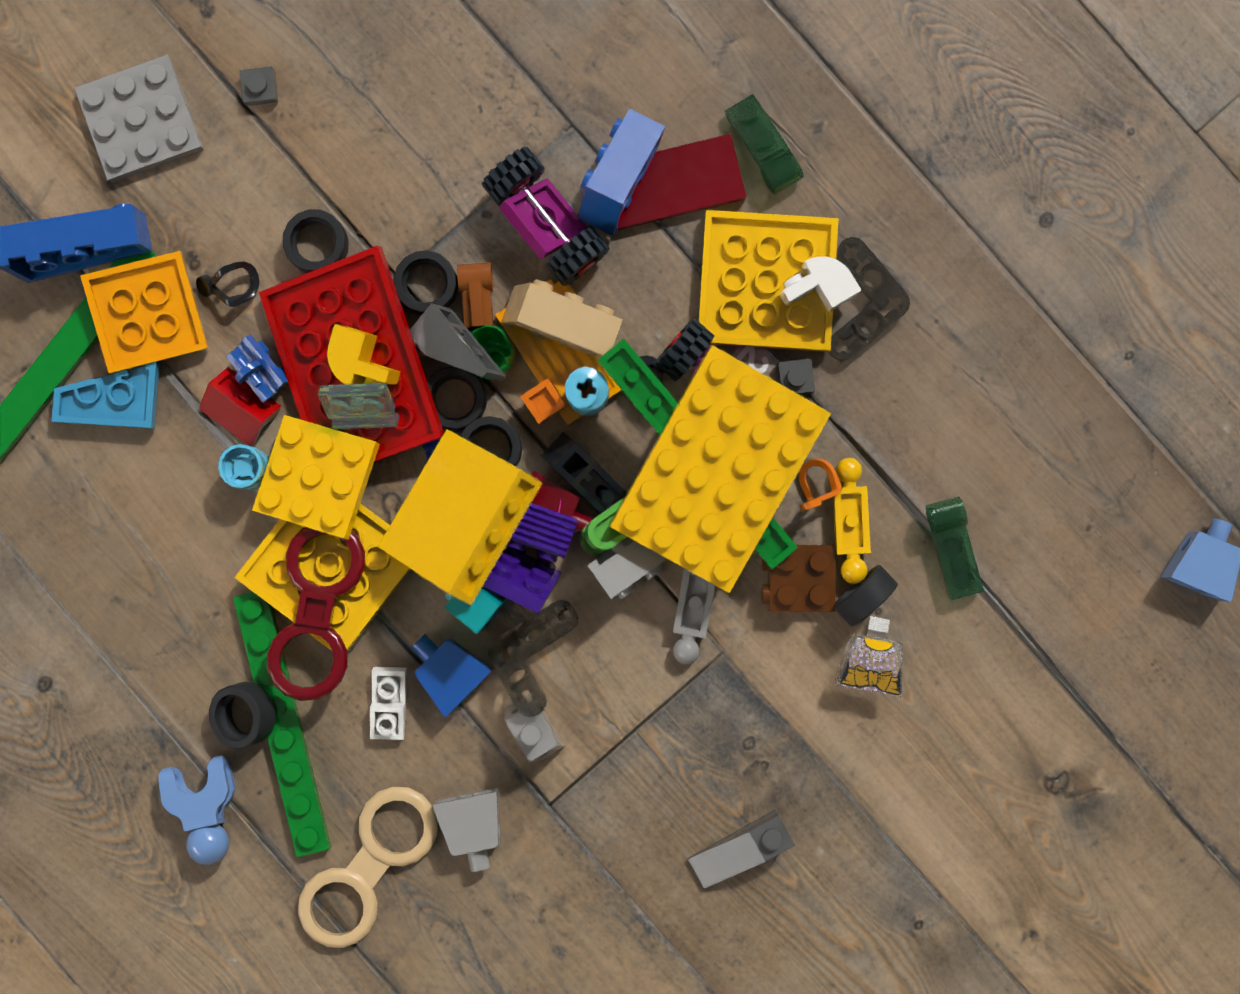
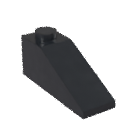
M564 432L540 455L599 513H603L615 503L625 498L627 494L596 461Z

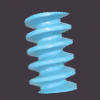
M583 367L576 369L569 375L565 384V393L569 405L575 412L580 415L592 416L605 408L609 398V387L606 378L600 371L595 368ZM589 385L592 386L595 395L589 394L586 399L582 397L580 389L586 390Z

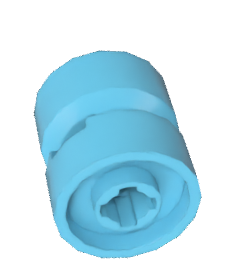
M242 444L230 446L219 458L218 469L220 476L225 483L232 487L248 490L260 488L269 457L265 452L252 446Z

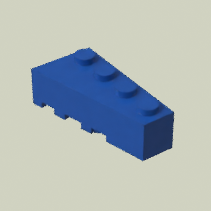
M118 204L110 209L0 226V269L27 283L153 252L146 214L131 204Z

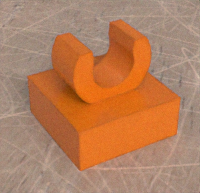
M548 378L520 396L539 425L567 407Z

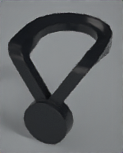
M239 261L221 267L212 278L207 274L199 276L196 279V286L202 296L208 297L214 294L227 306L236 307L255 296L259 287V275L251 263ZM238 268L245 269L250 276V285L245 293L228 297L216 286L225 274Z

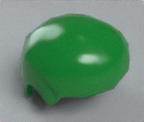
M486 325L476 328L471 334L506 375L515 361L513 342L500 327ZM476 375L478 378H481V379L492 380V379H489V378H485V377H481V376H479V375Z

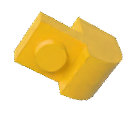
M334 324L328 345V362L333 374L342 383L350 387L362 388L365 383L384 389L385 383L397 384L401 371L370 362L377 339L376 335L348 326Z

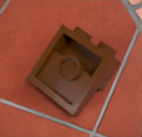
M796 545L798 548L773 569L762 559V571H768V584H762V604H767V611L835 612L833 606L836 596V545Z

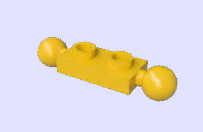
M848 457L840 460L835 469L839 480L843 482V487L838 495L833 496L836 555L847 554V560L841 566V575L848 583L857 584L866 578L868 572L867 565L860 559V554L871 553L867 486L856 487V482L862 475V467L856 459Z

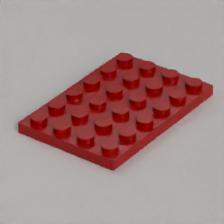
M374 246L259 292L301 420L379 443L380 446L374 463L442 438L444 431L382 247ZM334 324L348 326L376 335L377 339L370 362L401 371L397 384L385 383L383 389L364 383L362 388L350 387L338 380L329 366L327 353Z

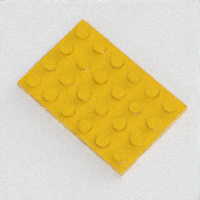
M710 345L609 526L730 593L831 413L719 348Z

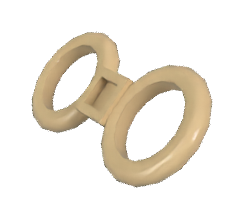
M390 787L378 791L365 803L359 816L358 829L363 844L362 848L347 868H330L317 873L305 884L300 894L298 916L303 929L313 941L326 947L345 948L358 943L371 931L377 918L378 904L373 890L374 886L389 866H406L418 862L431 850L437 837L438 820L432 804L423 794L408 787ZM391 801H405L413 805L420 812L424 822V831L420 842L413 849L404 852H392L383 848L376 840L372 830L373 818L383 804ZM332 882H342L352 886L360 894L363 902V916L360 923L353 930L345 933H331L323 929L315 920L312 911L316 892L322 886Z

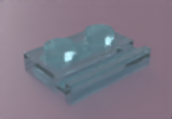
M386 383L322 385L320 387L318 397L328 419L332 420V429L397 427L399 414H396L394 411L395 404Z

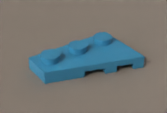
M153 362L139 368L122 370L101 378H92L54 388L51 422L155 429L160 363Z

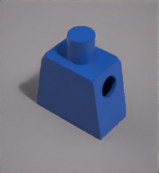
M424 634L411 647L424 661L414 674L445 717L494 670L486 662L451 638L438 647Z

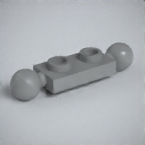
M685 568L673 633L682 634V639L675 643L673 655L679 663L691 664L697 660L700 652L695 638L706 639L715 585Z

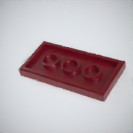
M731 134L657 151L642 181H639L631 195V203L628 208H624L620 215L618 231L746 200L747 196Z

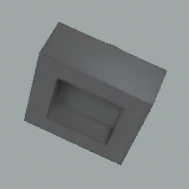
M272 66L239 70L242 98L245 106L278 102L276 76Z
M811 358L777 363L779 383L797 394L815 392Z

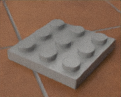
M168 54L75 88L106 178L111 183L204 150L175 67Z

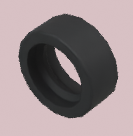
M308 209L297 213L287 223L283 232V248L287 258L299 270L309 273L346 258L349 249V239L345 228L332 214L321 209ZM312 223H321L327 226L335 237V247L332 254L319 262L304 259L297 248V237L300 231Z
M429 250L415 251L406 256L397 266L393 278L400 302L412 313L422 315L431 303L449 308L455 301L459 289L458 277L451 263L441 254ZM430 264L439 268L444 274L446 282L443 294L437 300L427 303L416 301L407 290V279L410 272L417 266Z
M449 366L438 370L428 379L427 383L443 428L461 431L477 418H482L487 407V394L483 383L475 374ZM452 379L468 383L475 396L471 411L460 418H449L443 415L438 410L435 402L439 387L444 382Z
M487 416L477 418L465 427L460 436L470 442L482 430L495 429L502 432L509 440L510 452L506 462L517 467L521 460L523 448L520 436L511 424L502 418Z
M877 565L867 572V576L862 582L850 586L835 602L833 608L850 626H855L882 605L895 591L898 583L881 565Z
M241 682L220 689L212 698L209 707V723L212 731L218 740L229 748L242 749L264 741L272 733L276 721L272 698L263 687L254 682ZM236 696L245 699L253 714V726L251 732L247 735L237 728L232 718L231 706Z

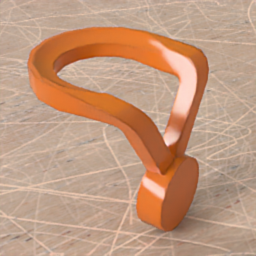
M815 458L809 460L801 467L799 482L808 500L799 504L801 512L821 505V501L836 496L842 491L839 477L834 467L828 461ZM812 466H819L826 471L831 487V492L817 498L812 497L806 479L807 471Z

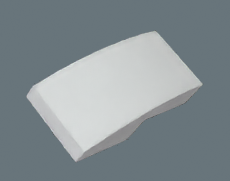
M373 667L370 739L404 740L407 668Z

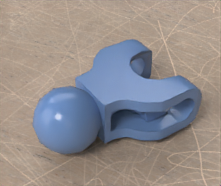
M223 755L216 756L209 761L207 765V784L198 793L187 788L182 772L177 768H163L158 776L162 805L169 813L177 816L182 821L184 831L191 830L187 837L186 850L190 858L201 865H213L220 862L226 856L229 849V837L225 829L219 824L225 823L224 810L232 800L236 788L230 762Z

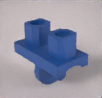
M252 335L245 336L241 343L226 356L238 371L235 375L238 383L247 382L263 403L268 402L288 382L284 368L274 364L269 357L267 346L263 341L257 342Z

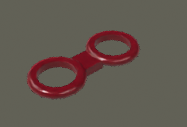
M304 527L291 539L285 554L286 572L292 585L301 593L295 623L284 627L272 640L267 653V671L273 685L285 696L298 701L318 700L331 694L342 682L348 667L346 646L342 637L331 625L336 598L349 593L360 581L365 569V549L359 536L351 531L349 540L342 539L348 545L351 552L350 569L340 582L331 586H318L310 583L303 576L300 569V555L303 547L311 539L329 534ZM302 634H314L322 637L329 643L333 652V667L330 674L323 682L313 687L294 685L285 677L281 667V656L285 646L292 639Z

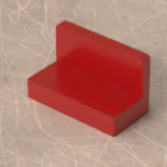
M227 367L208 383L199 408L247 445L253 446L262 428L278 414L281 405L273 399L263 403L247 382L239 384L235 379L237 373Z

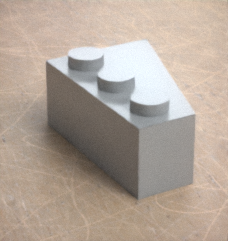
M627 537L587 566L611 599L616 595L623 599L637 589L634 583L644 575L649 580L664 570L661 563L667 560V558Z

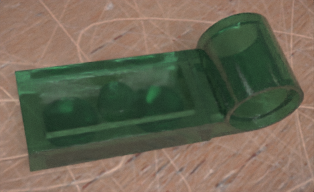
M754 94L725 110L726 118L760 168L762 178L772 194L776 195L804 178L798 161Z
M957 496L926 505V516L949 600L984 592L966 528L968 520L962 499Z

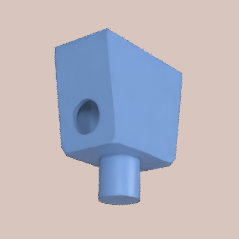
M1213 518L1207 534L1200 531L1188 532L1162 572L1161 578L1216 601L1231 602L1240 567V548L1226 542L1233 525L1224 520Z

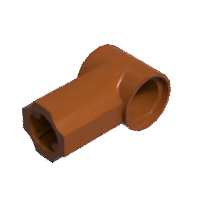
M491 262L457 265L458 287L463 301L464 325L467 329L473 330L486 325L493 326L491 292L494 291Z

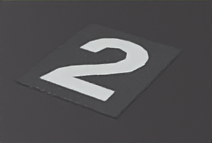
M740 346L732 354V357L766 376L779 362L765 348Z

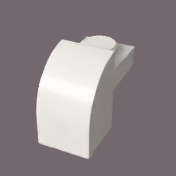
M814 257L804 261L801 266L806 276L803 278L801 273L784 282L785 289L782 290L779 296L787 307L815 290L829 313L856 297L862 290L852 273L843 263L830 257Z

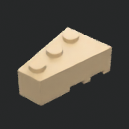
M536 279L533 283L530 282L513 287L501 324L510 327L511 324H515L530 330V334L538 337L543 335L560 342L561 345L598 358L614 346L623 319L613 316V309L599 304H595L594 308L583 304V297L570 292H565L564 296L552 291L554 286Z

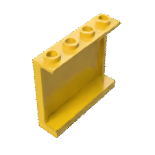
M446 429L378 547L448 594L472 605L541 487L542 482Z

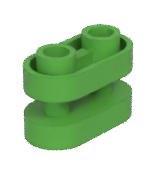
M624 498L583 527L579 535V542L586 553L594 556L602 555L627 538L626 535L609 526Z

